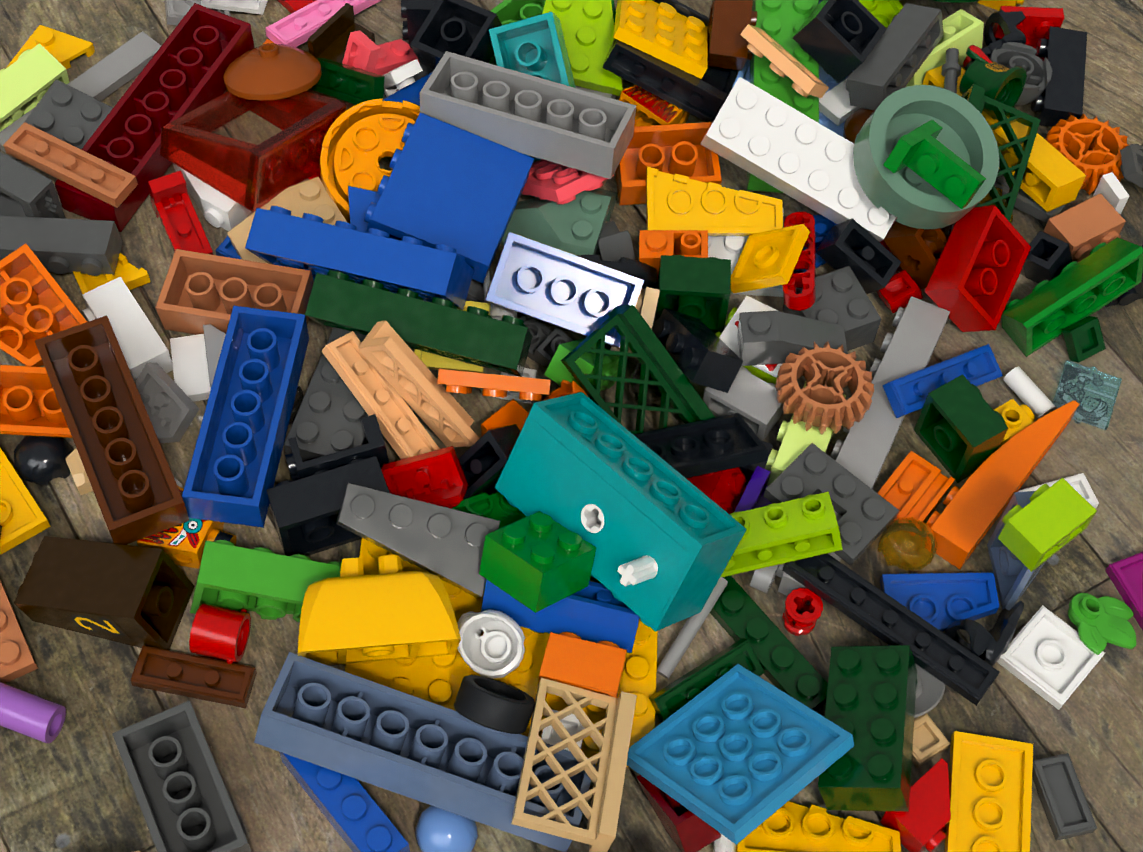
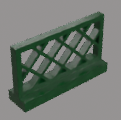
M973 84L961 97L969 101L981 114L984 107L994 111L999 122L990 125L991 129L995 130L1002 127L1010 142L998 147L999 168L1001 171L998 172L997 178L1004 176L1010 188L1008 194L1000 196L993 185L989 191L992 200L981 205L978 203L975 207L995 205L1010 222L1041 120L985 96L986 89ZM1017 121L1028 126L1026 136L1017 139L1010 123ZM1013 148L1018 158V163L1009 168L1001 152Z
M634 305L616 306L608 314L609 318L561 360L577 383L585 390L588 397L620 424L622 408L637 409L635 431L628 430L633 435L644 432L645 410L660 411L658 429L667 428L668 412L678 413L685 424L715 418ZM613 327L621 336L620 351L604 350L605 335ZM597 342L596 349L591 348ZM585 352L596 353L594 375L584 374L575 363ZM604 354L619 356L617 377L602 376ZM627 357H636L642 364L640 380L625 378ZM649 375L653 379V381L648 380ZM587 378L593 379V385ZM601 380L617 381L615 403L605 402L600 396ZM625 382L640 384L638 405L623 404ZM648 385H657L661 390V407L646 406ZM608 406L614 407V413Z

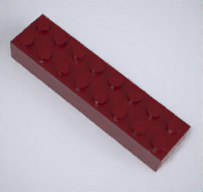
M194 3L81 149L136 176L138 185L122 204L116 208L58 179L55 182V187L63 209L89 220L115 221L118 231L122 232L150 194L148 181L162 177L172 164L169 145L173 142L184 148L226 91L223 79L225 70L236 58L255 48L250 23Z

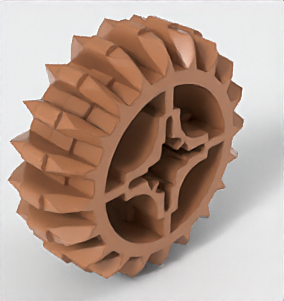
M828 341L825 343L824 348H819L814 342V349L812 350L803 347L798 352V355L789 353L785 363H782L779 368V377H777L775 384L776 391H778L777 400L778 403L783 404L784 414H793L792 420L794 424L800 421L805 422L806 431L811 429L812 426L818 427L821 435L828 427L835 434L840 431L841 426L849 430L855 421L860 422L864 418L865 412L869 410L872 403L871 398L874 393V384L871 383L872 372L865 371L866 361H855L857 357L855 351L846 354L844 353L843 344L837 349H833ZM804 375L807 379L806 387L800 389L797 380ZM846 386L849 387L852 394L848 400L843 396V388Z

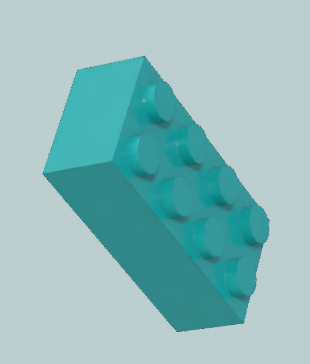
M553 12L489 29L497 66L576 88L560 19ZM533 157L534 161L541 160L539 158Z

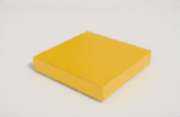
M804 224L749 235L731 275V291L733 294L788 284L810 233Z

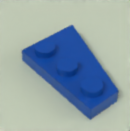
M994 573L882 574L880 578V587L884 593L941 632L945 631L954 621L960 619L974 621L995 614L999 609Z

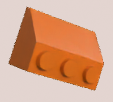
M0 365V434L72 438L45 367Z

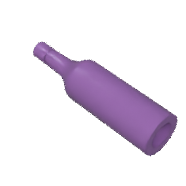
M0 682V726L44 743L54 741L65 721V706Z

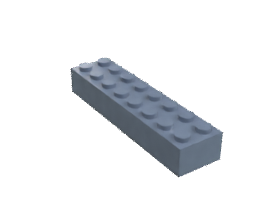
M289 652L261 713L254 743L561 852H567L572 842L570 839L511 824L528 736L500 732L484 727L463 717L455 710ZM545 743L548 748L551 747V746H553V745H550V744ZM535 749V755H536V754L539 753V751H538L537 749ZM563 749L554 754V757L564 771L579 764L570 751ZM545 760L532 766V771L541 784L556 776ZM584 770L570 777L581 794L589 791L591 779ZM562 783L546 790L558 807L573 800ZM530 784L528 786V791L533 789ZM537 795L525 802L523 813L542 817L548 814L549 810ZM577 806L564 813V816L572 826L579 827L583 812Z

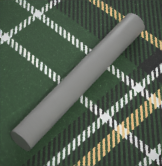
M723 577L719 578L702 611L687 619L657 667L658 674L669 679L727 586L728 581Z

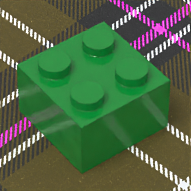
M539 511L485 536L479 574L536 613L589 586L596 547L582 539L577 533L571 532L554 521L549 515Z

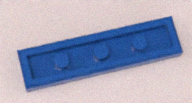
M987 344L882 386L896 418L922 409L928 393L962 374L976 387L1003 376L990 345Z

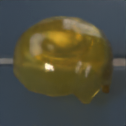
M899 517L895 519L881 533L878 543V552H882L888 566H898L904 570H921L932 562L937 550V540L934 532L928 524L915 517Z

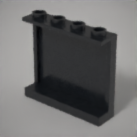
M653 0L659 4L664 2L673 6L678 13L686 17L694 16L703 21L705 26L708 27L709 18L677 0ZM615 38L603 64L604 69L705 122L714 121L732 90L738 71L708 66L704 76L700 79Z

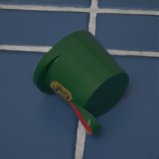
M970 45L966 54L975 59V61L968 67L961 79L960 93L963 95L973 84H976L986 89L985 96L1014 107L1022 94L1027 75L1025 69L1021 66L1009 69L990 60L979 47ZM983 108V111L990 117L997 119L994 111Z

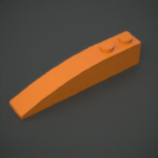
M1073 400L1036 420L992 453L961 488L954 486L943 502L947 506L942 513L935 511L925 524L924 529L928 531L923 546L958 569H961L1006 509L1014 492L1020 490L1070 423L1079 403Z

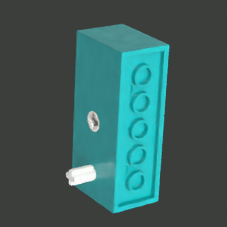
M583 392L539 401L533 404L495 486V489L506 498L507 502L518 508L524 515L530 516L539 511L547 514L554 521L571 532L577 533L582 539L595 546L596 552L591 576L601 582L612 592L614 598L628 606L640 617L642 623L651 627L654 631L661 630L702 611L747 530Z

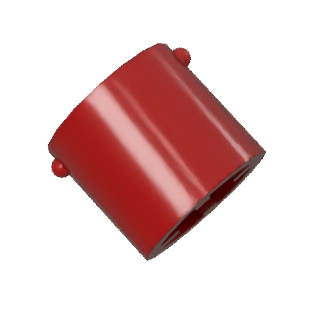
M202 604L196 612L190 632L189 646L191 653L224 659L228 664H232L233 661L239 662L246 650L250 635V613H247L246 609L236 611Z

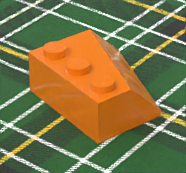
M25 243L0 260V350L25 366H43L44 364L35 340L86 323L87 320Z

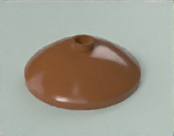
M267 43L247 51L231 62L224 72L223 79L226 89L237 97L249 100H276L291 97L312 88L320 80L322 70L319 60L305 50L289 45Z

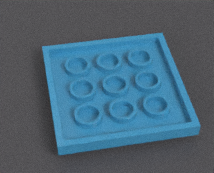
M737 664L629 748L627 766L737 845L853 748L854 742L851 733Z

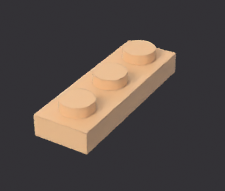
M748 24L740 34L749 42L747 48L760 58L765 56L771 61L770 69L779 76L785 78L787 75L794 81L791 87L800 95L806 98L809 95L822 98L829 89L826 84L764 30Z

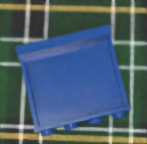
M419 113L415 124L408 123L402 137V142L405 145L402 150H395L389 166L393 171L390 177L383 176L377 191V195H380L378 203H370L364 222L369 223L368 230L369 228L382 230L401 239L402 236L413 237L423 241L422 246L435 248L436 244H444L457 249L456 254L465 257V262L473 267L472 279L484 283L526 184L534 158Z

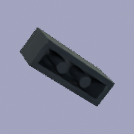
M1050 26L1045 36L1038 39L1036 56L1042 61L1046 57L1052 68V77L1048 86L1031 104V110L1035 111V117L1041 120L1039 125L1052 127L1060 119L1066 120L1070 115L1075 116L1077 119L1082 116L1087 32Z
M664 307L660 318L655 321L652 331L678 367L693 383L728 393L743 360L699 318Z

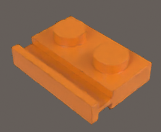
M910 451L878 491V494L899 510L897 518L893 523L899 527L901 525L910 530L909 534L914 536L953 486L955 479L953 477L947 478L941 474L939 468L913 451Z

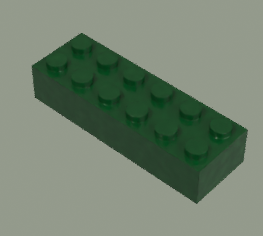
M328 270L327 275L316 273L305 315L318 324L368 335L377 322L386 320L410 348L520 377L523 375L533 336L521 319L503 315L502 321L493 319L492 316L488 315L489 311L468 306L467 311L458 310V307L453 306L454 302L438 297H433L432 302H427L419 297L417 292L398 288L397 293L389 292V289L384 288V284L368 279H363L362 284L355 283V280L349 279V275L334 270Z

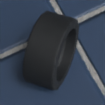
M468 675L463 678L454 703L455 710L463 717L484 727L510 734H522L526 731L535 707L534 699L520 689L504 682L478 675Z

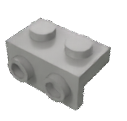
M146 363L135 384L159 443L179 442L199 411V408L157 363Z

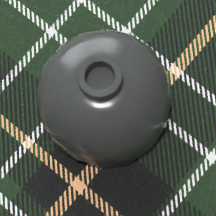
M1007 42L1002 45L1001 49L996 50L995 48L989 59L1009 69L1015 66H1021L1025 69L1027 75L1026 82L1019 100L1014 105L1023 106L1035 101L1043 93L1051 80L1052 68L1046 57L1042 61L1036 56L1038 50L1032 46L1017 42Z

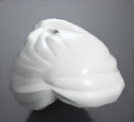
M491 609L482 612L470 611L461 615L457 622L461 637L457 649L464 662L474 672L483 677L496 679L504 678L519 667L525 653V636L515 620L501 611Z

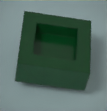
M1088 316L1062 329L1070 361L1079 363L1106 349L1098 317Z

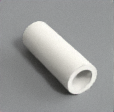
M1019 366L1006 374L1003 381L1032 410L1038 419L1056 410L1057 407Z

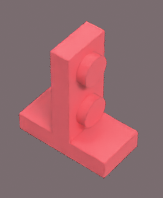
M358 30L350 32L342 64L378 75H384L415 59L419 63L420 61L410 45L402 39L376 45L362 31Z

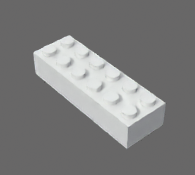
M738 78L700 144L834 223L840 224L853 218L877 241L881 242L884 240L896 217L881 206L878 209L862 190L854 169V143L745 79Z

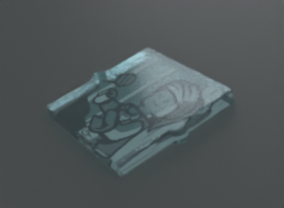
M1066 360L1052 403L1059 408L1074 400L1079 403L1072 417L1075 423L1083 422L1107 430L1122 379L1097 371V368L1094 366L1089 368Z

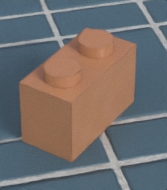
M1100 193L1048 219L1043 232L1068 243L1072 261L1080 262L1088 257L1092 249L1100 243L1105 242L1107 244L1117 237L1120 238L1119 234L1126 220Z

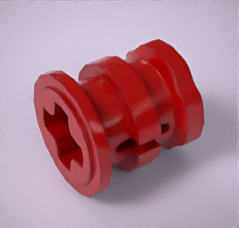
M798 588L789 593L782 616L785 629L795 636L807 635L813 631L816 621L820 618L823 611L821 598L808 588Z

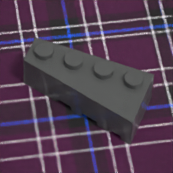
M348 483L345 487L336 524L395 555H399L403 560L437 575L443 581L477 598L482 597L486 579L479 574L485 536L498 530L500 521Z

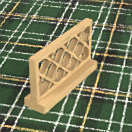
M541 677L537 688L535 707L532 714L511 824L589 844V852H608L616 838L637 695L621 691L619 697L615 698ZM546 693L562 697L568 707L554 713L545 701ZM588 705L606 709L605 718L593 724L582 708ZM574 714L585 729L571 736L560 720ZM551 725L562 741L548 748L538 734L540 730ZM590 735L599 747V753L587 758L576 742ZM568 748L579 764L564 771L554 757V754ZM535 749H537V750L539 751V753L536 754V755H535ZM545 760L556 776L541 784L532 771V766ZM584 770L594 783L593 789L581 794L570 777ZM562 783L573 800L558 807L546 790ZM530 784L533 789L528 791V786ZM537 795L549 810V813L542 817L523 813L525 802ZM589 799H591V805L587 802ZM578 806L588 819L587 829L572 826L564 816V813Z

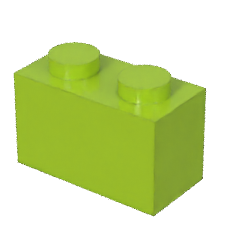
M1061 478L1051 487L1047 484L1042 485L1032 494L1029 504L1024 508L1016 505L1002 519L1005 525L998 539L1031 572L1082 533L1097 512L1064 478Z

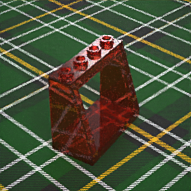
M227 91L163 126L160 155L254 212L256 208L264 206L286 188L299 184L320 171V156L324 137L333 122L346 111L347 105L335 98L306 91L276 100H249L237 97ZM249 110L282 130L259 145L210 133Z

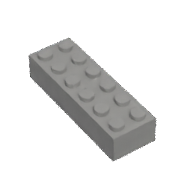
M448 51L445 52L420 91V113L519 153L607 179H612L634 134L637 105Z

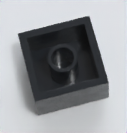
M437 0L410 46L421 64L432 69L436 68L446 51L489 63L494 55L489 29L502 26L496 13L465 0Z
M823 0L816 6L793 36V39L827 74L839 83L865 61L887 29L858 0Z

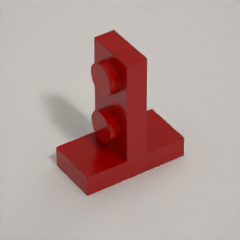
M181 170L148 181L152 208L156 217H159L174 253L176 249L213 255L212 248L187 193L186 181Z

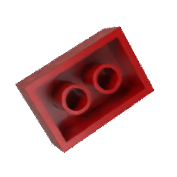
M995 205L975 207L955 223L924 292L938 307L950 311L949 318L962 332L996 330L1031 246Z

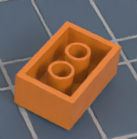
M712 122L635 126L633 138L615 171L619 205L646 204L647 167L659 169L661 172L673 175L676 173L688 176L689 179L705 183L712 182L721 185L722 178L718 154L700 144Z

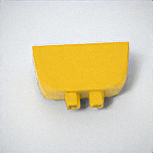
M383 555L378 557L379 574L364 575L363 558H344L341 562L340 577L316 581L309 585L305 592L299 626L298 656H303L325 665L454 655L461 637L449 595L443 582L437 575L422 571L403 572L399 555Z

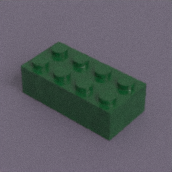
M910 645L831 647L825 718L851 733L854 747L819 775L818 788L827 810L909 812L917 668Z

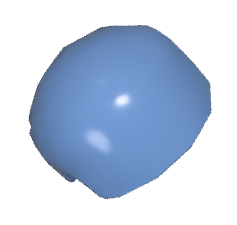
M429 806L420 815L415 827V837L421 852H471L475 846L478 831L474 820Z

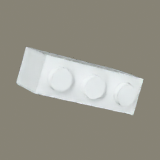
M121 277L82 294L87 307L82 310V313L87 322L107 315L134 382H136L146 363H157L166 373L173 370L169 350Z

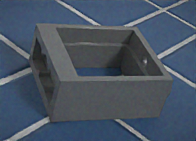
M0 152V215L66 219L53 181Z

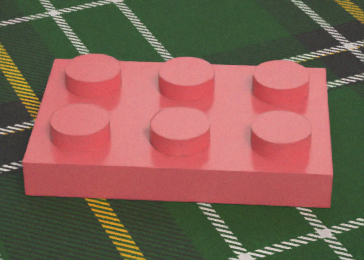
M541 159L532 164L522 195L539 197L540 200H550L557 204H566L575 200V195L583 191L600 188L603 185V181L607 180V178Z

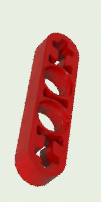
M800 211L788 215L784 221V228L804 224L810 231L804 245L807 249L802 250L794 270L806 269L807 271L792 273L788 284L783 285L785 305L789 309L797 311L810 308L816 300L815 219L810 213ZM796 287H803L802 293L796 294Z

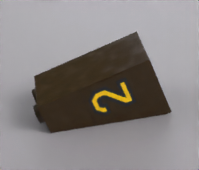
M44 536L38 551L33 557V562L23 584L19 587L14 604L35 622L139 648L149 646L170 650L195 586L163 549Z

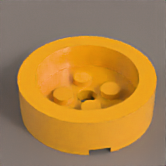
M383 98L368 100L343 112L330 126L322 143L320 177L327 193L335 202L347 223H350L348 186L378 191L383 176L390 177L393 169H381L379 161L384 157H393L396 149H403L405 145L402 142L403 134L408 123L415 124L420 113V106L404 100L403 103L383 101Z

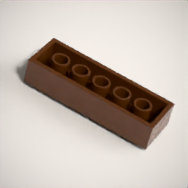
M107 315L35 340L114 544L127 545L189 521L183 498Z

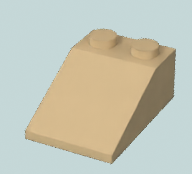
M319 177L286 188L261 207V209L270 210L271 206L282 207L290 210L291 216L302 218L303 213L313 214L323 218V223L335 225L336 221L347 222L327 193ZM254 212L227 232V235L242 260L267 263L245 249L255 215Z

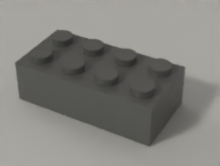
M334 327L327 344L351 331ZM355 333L361 342L367 336ZM323 353L284 443L286 455L291 454L292 450L288 439L296 437L303 462L366 444L361 418L369 415Z
M190 700L112 733L157 852H252Z

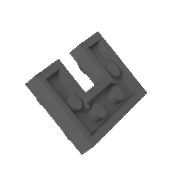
M811 443L765 489L764 497L771 503H781L803 498L807 495L829 492L834 510L842 516L837 522L843 550L835 551L834 553L851 566L897 518L899 510L815 444Z

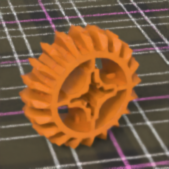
M1084 113L1079 119L1070 115L1066 120L1060 119L1048 131L1045 140L1086 175L1080 190L1084 189L1088 195L1096 190L1102 175L1112 172L1119 182L1124 178L1120 168L1122 164L1120 150L1129 146L1127 144L1128 136L1119 135L1120 127L1111 128L1109 120L1104 123L1100 122L1097 115L1093 119H1088Z

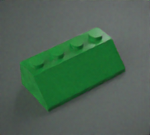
M1118 237L1107 244L1105 242L1100 243L1092 249L1088 257L1080 262H1071L1064 267L1060 275L1051 281L1044 280L1035 286L1031 294L1022 300L1018 298L1006 305L1001 316L1002 328L1026 357L1063 334L1062 329L1092 315L1141 283L1143 248Z

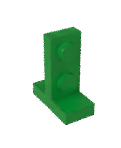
M930 120L902 136L883 165L893 173L908 166L959 208H965L986 178L936 140L943 127L934 120Z

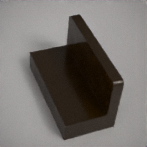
M346 3L308 38L309 53L316 58H326L342 63L350 32L360 30L375 43L374 33L355 23L353 6Z

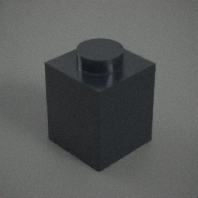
M1039 231L1029 244L1031 249L1023 269L1025 277L1038 284L1044 280L1051 281L1060 275L1064 267L1073 262L1069 244Z

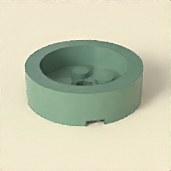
M914 85L901 88L887 96L866 120L855 139L853 163L862 190L878 209L881 206L897 217L896 222L918 229H938L959 221L989 193L998 175L999 149L990 125L979 110L969 101L941 87ZM930 120H934L943 127L936 140L986 178L965 208H959L908 166L893 173L883 165L902 136Z

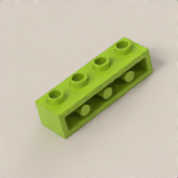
M829 492L807 495L803 498L772 503L764 507L729 514L747 530L720 578L843 550L839 526Z

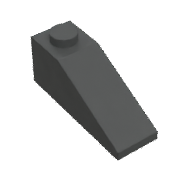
M776 310L739 313L737 338L740 358L743 360L741 366L785 363L789 353L798 355V352L803 347L808 350L814 349V342L819 348H824L825 343L828 341L833 349H837L843 344L844 353L848 354L844 326Z

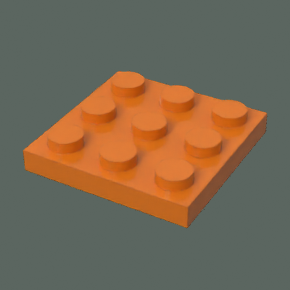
M439 369L437 384H446L445 392L470 394L472 393V387L483 388V396L504 398L507 397L508 391L520 392L519 399L542 401L543 394L550 395L552 380Z

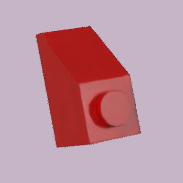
M941 758L910 787L909 812L886 811L880 821L884 827L900 832V842L909 852H921L925 848L929 852H933L947 837L943 830L951 820L948 763Z

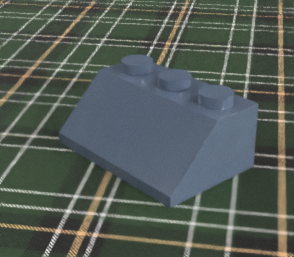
M1035 491L1014 492L987 543L1002 609L1010 610L1017 603L1045 564V562L1031 572L998 539L1005 525L1002 522L1003 517L1016 505L1024 508L1031 502L1029 499Z

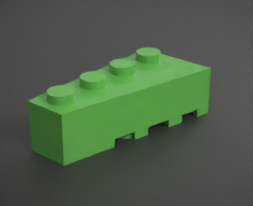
M226 540L205 541L190 613L196 614L202 604L236 611H241V609L255 611L260 615L261 619L276 620L277 618L284 617L286 614H293V619L296 622H300L301 608L308 586L322 579L340 577L341 562L323 563L313 561L309 557L300 554L291 556L275 554L270 549L263 547L243 548L235 546V544Z

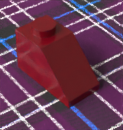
M641 775L636 777L666 832L682 852H697L721 837L717 830Z

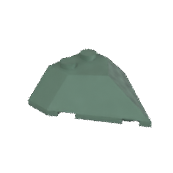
M600 188L583 191L575 195V200L566 204H557L550 200H540L539 197L520 201L515 207L500 244L504 246L507 235L511 232L575 256L595 255L597 241L601 237L605 221H610L618 193Z

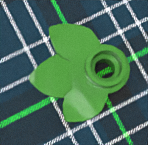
M1088 593L1076 594L1070 600L1068 609L1069 619L1078 627L1080 640L1092 652L1099 655L1105 649L1107 643L1127 649L1136 647V633L1128 621L1134 613L1124 602L1110 596L1096 598Z

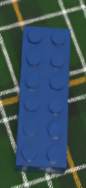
M271 206L270 210L256 208L245 249L268 264L311 270L312 275L315 276L316 273L327 275L328 270H334L349 275V279L355 280V283L362 284L363 279H368L384 284V288L389 289V292L397 293L398 288H403L419 293V297L423 298L424 301L432 302L433 297H438L454 302L453 306L458 307L459 310L464 309L474 269L465 262L466 258L456 254L457 249L451 246L436 244L435 248L422 246L423 241L409 236H402L401 241L389 238V233L374 228H369L368 233L357 231L355 225L344 221H336L335 225L323 223V218L309 213H303L302 218L291 216L290 210L278 206Z
M233 306L182 494L189 518L264 528L269 508L266 490L274 487L309 342L306 316L304 314Z

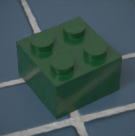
M661 255L657 289L660 290L655 312V321L660 318L665 307L699 318L713 333H722L731 294V260L718 259L716 257L697 258L684 257L682 255Z
M963 374L928 393L914 428L916 434L957 483L971 476L1000 447L1008 430L1001 414L989 406L983 399L980 390L971 384Z

